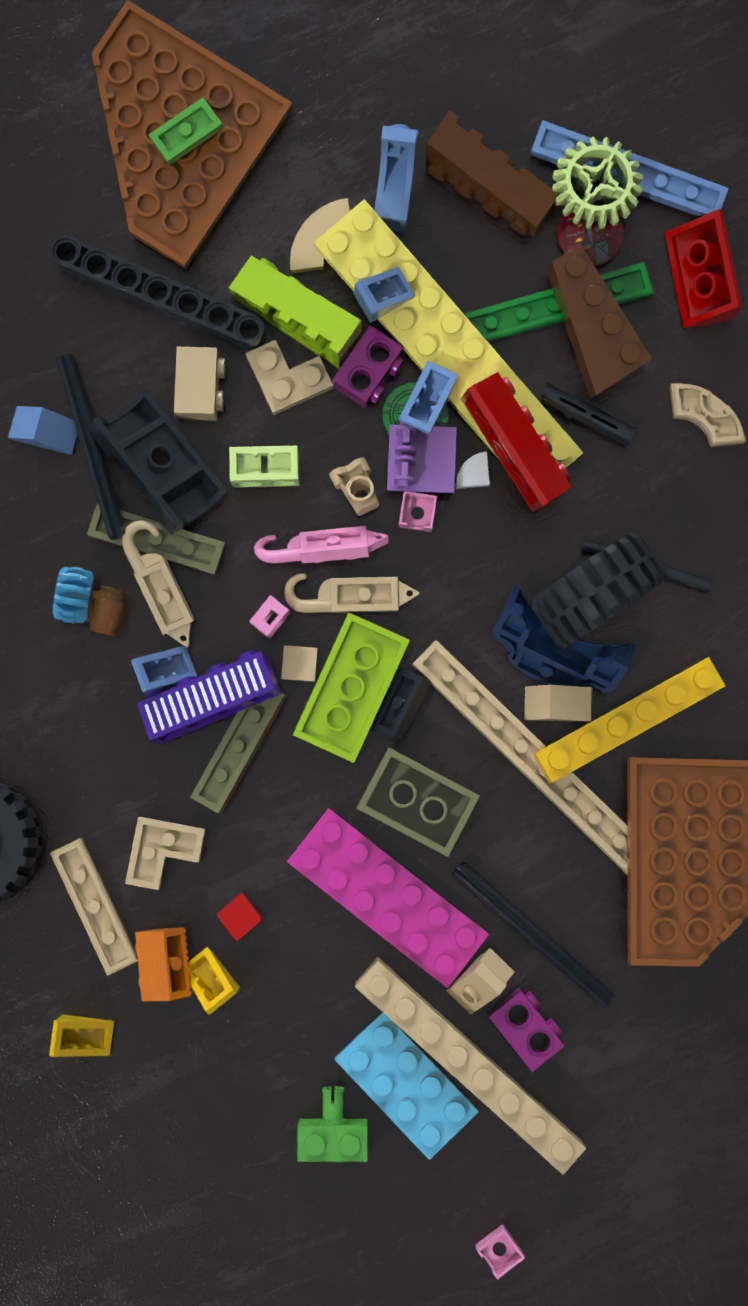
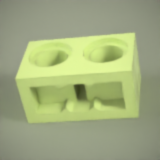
M297 446L229 447L230 482L233 488L300 486L299 451Z

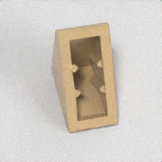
M564 685L526 686L524 720L592 722L593 688Z

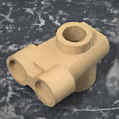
M364 457L352 461L347 466L338 467L329 474L335 488L343 491L359 516L378 508L380 505L374 491V485L369 478L372 471ZM359 494H365V495H367V496L362 497V498H358V497H357Z

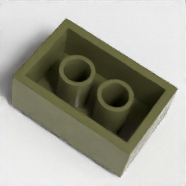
M388 748L357 809L448 857L480 795Z

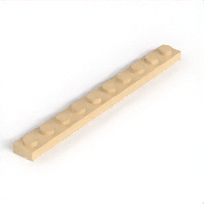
M435 640L412 666L424 678L431 681V685L628 876L627 825L573 772L549 784L533 755L546 746Z

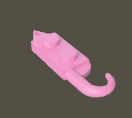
M366 526L299 532L298 536H294L289 541L287 549L279 550L264 549L265 545L277 539L275 535L265 536L256 542L254 552L261 561L267 563L294 561L321 563L342 559L353 560L369 557V552L388 544L389 538L388 535L366 530Z

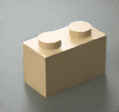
M177 346L174 414L177 419L217 421L218 411H223L224 391H219V378H225V358H220L217 348Z

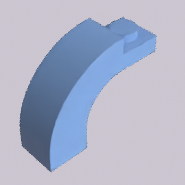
M403 124L383 126L380 171L374 211L392 231L406 233L418 131Z

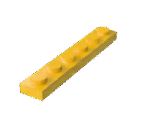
M708 657L533 755L549 784L722 689L725 687V684Z

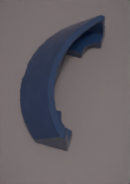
M514 585L493 628L496 640H500L508 651L507 658L529 678L545 685L592 687L593 690L599 689L602 693L614 691L628 670L635 649V644L631 642L599 644L580 639L565 649L557 646L525 599L520 587Z

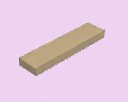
M79 838L51 852L50 855L107 976L137 962V953L83 838Z

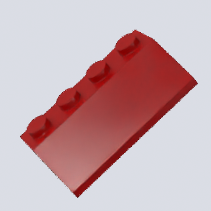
M497 372L469 387L460 400L526 503L534 512L570 489L571 485L568 481L571 480V476L561 462L557 464L550 454L553 448L548 439L543 434H537L532 426L535 422L528 408L525 405L520 407L514 398L516 390L507 377L502 378Z

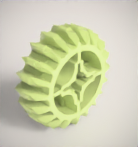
M593 136L589 140L588 147L581 140L576 144V151L569 147L565 152L566 158H559L557 162L559 170H555L552 177L557 181L553 184L552 190L560 194L556 198V204H567L563 210L564 216H568L572 212L575 213L573 220L575 224H578L581 218L586 219L585 225L587 229L592 227L593 221H597L599 228L604 229L607 219L613 226L618 224L619 216L626 219L630 214L629 208H636L638 204L636 197L640 196L643 190L638 185L642 182L643 175L635 172L639 168V161L629 162L632 152L628 150L622 154L620 152L621 142H617L614 148L608 146V137L603 139L602 145H597V140ZM591 161L602 162L600 165L596 167H590L584 164ZM612 167L620 174L624 189L619 187V183L612 178L610 173ZM602 173H604L603 183L590 194L593 187L592 183H595L597 179L599 180ZM571 177L577 180L576 184L580 185L585 192L582 200L573 190ZM599 199H604L609 202L611 200L615 201L611 204L604 206L592 205L595 201Z

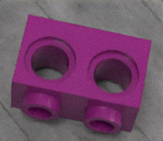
M369 325L333 378V388L367 409L371 401L376 404L386 390L383 383L390 374L395 376L405 361L401 358L403 346ZM377 349H383L387 351L389 357L383 362H376L371 358V354ZM365 376L371 383L366 389L360 390L355 388L352 382L356 377Z
M517 988L487 1012V1014L533 1072L564 1047L559 1039L564 1033L552 1018L547 1021L542 1018L538 1012L542 1005L530 990L524 994L520 988ZM515 1005H522L527 1010L526 1017L520 1022H513L508 1018L509 1010ZM542 1032L548 1036V1042L542 1049H534L530 1046V1039L535 1033Z

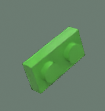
M201 98L150 133L149 138L170 166L222 130L223 125L206 100Z

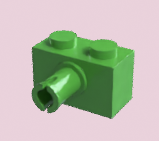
M332 1086L322 1087L323 1118L299 1119L298 1162H367L368 1119L343 1118L344 1087L335 1086L334 1101H332Z

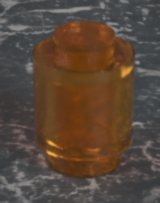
M101 586L100 591H93L87 623H90L89 632L115 637L116 629H120L126 603V597L120 596V589Z

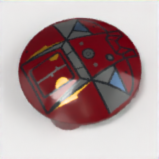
M594 202L592 205L604 206L605 204ZM572 212L568 216L563 215L558 226V241L564 253L581 244L594 266L604 264L617 255L624 237L620 218L615 226L607 219L604 229L599 228L597 221H593L592 227L587 229L585 225L586 219L581 218L580 222L575 224L573 222L575 213Z

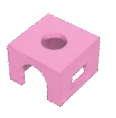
M404 491L399 527L432 532L437 496ZM413 508H422L424 516L418 520L414 519L411 516Z
M270 595L249 622L270 639L290 615V611ZM273 613L278 615L271 625L267 623Z
M503 1224L475 1244L477 1252L486 1259L497 1279L525 1259L522 1249ZM497 1242H502L506 1246V1251L502 1255H496L493 1252V1246Z

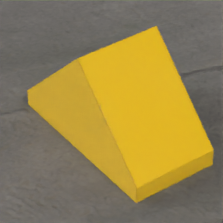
M208 947L188 962V970L190 971L188 976L191 978L189 983L209 1015L240 989L237 982Z
M61 1015L54 1020L49 1056H110L114 1021Z

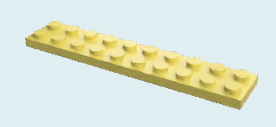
M365 199L314 242L313 246L353 292L358 281L397 267L400 268L415 297L378 318V321L397 343L403 346L404 351L422 371L429 360L458 374L448 401L493 453L494 451L460 398L469 387L498 372L502 378L507 377L516 390L514 398L520 407L525 405L532 414L535 421L532 426L538 435L543 434L553 448L550 454L557 464L561 462L567 468L583 454L582 450Z

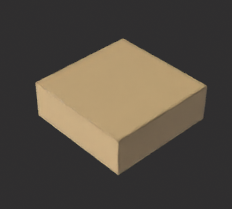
M284 645L281 679L315 682L318 648Z

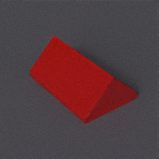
M718 209L665 232L683 328L733 320L742 308L723 210Z

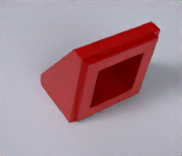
M243 892L216 914L236 942L264 918Z

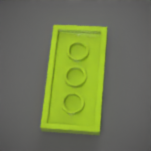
M348 613L293 736L355 763L410 640Z

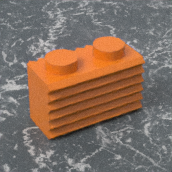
M184 927L158 928L135 932V950L139 966L138 982L142 1001H171L191 996L192 991L190 988L192 985L189 983L191 978L188 976L190 971L188 970L189 963L187 962L189 957L186 955L188 953L186 949L188 944L185 942L187 937L184 935L186 932Z

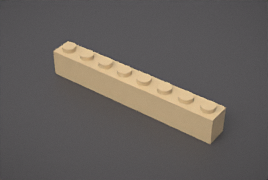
M379 957L355 982V988L560 1173L564 1175L585 1151L586 1147L579 1137Z

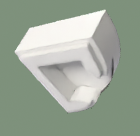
M481 452L470 457L462 465L457 476L456 489L487 487L490 485L487 452Z

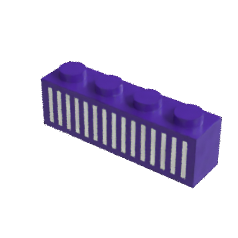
M247 651L237 657L238 661L226 665V663L216 664L208 668L205 675L195 678V676L185 677L177 681V686L166 691L165 689H158L146 694V699L138 702L137 706L149 740L161 745L281 695L282 691L270 658L261 651Z

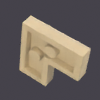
M276 340L245 353L273 415L333 389V384L320 356L289 369Z
M139 816L125 884L160 890L166 857L199 863L206 829Z

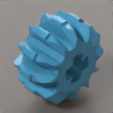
M73 566L72 568L63 567L59 571L53 604L55 619L73 624L84 623L88 619L94 585V576L91 571Z

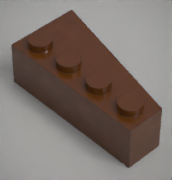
M449 110L427 142L425 166L428 168V172L440 181L447 180L455 185L456 191L467 199L473 197L482 203L485 211L492 216L499 217L500 215L508 220L510 226L522 235L528 233L535 237L555 208V201L559 194L525 168H521L519 172L514 169L515 164L509 155L501 149L491 151L482 140V134L474 128L469 132L464 130L456 123L459 117Z
M581 244L553 261L546 268L559 310H561L566 324L565 329L568 338L572 342L577 358L576 362L579 371L582 373L589 399L652 360V357Z

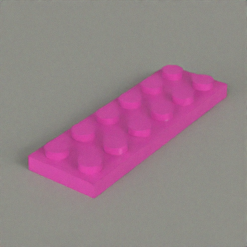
M329 808L287 861L447 989L489 935L484 929Z

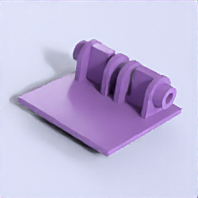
M401 421L400 425H390L387 491L454 493L457 427L434 426L428 435Z

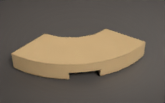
M348 198L340 199L321 207L303 223L292 245L290 257L291 274L324 270L325 258L313 244L350 212Z
M676 383L669 386L673 419L688 420L698 425L707 435L710 447L744 444L746 442L742 425L732 408L713 395L711 391L691 384Z

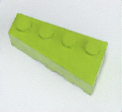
M251 255L229 286L233 299L338 369L341 368L362 337V326L359 318L309 290L294 277H287L280 273L278 268L265 258L258 260Z

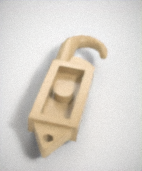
M134 521L126 527L125 534L122 536L123 549L135 572L134 576L162 634L167 633L182 645L188 647L190 645L191 624L195 618L167 559L157 553L141 555L134 541L135 533L142 529L150 531L155 537H158L160 533L156 526L148 521ZM182 635H185L187 640H183Z
M300 573L291 577L284 589L285 600L288 605L294 610L303 613L398 611L400 606L419 595L418 591L398 581V577L330 578L322 583L318 592V599L303 600L297 598L294 593L295 585L307 578L306 573ZM411 591L413 595L409 597L406 593Z

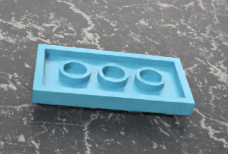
M383 1012L334 1059L429 1160L479 1112L472 1102L418 1045Z

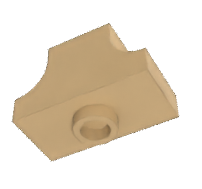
M489 948L473 961L467 970L452 983L447 992L467 1012L473 1014L501 994L514 971Z

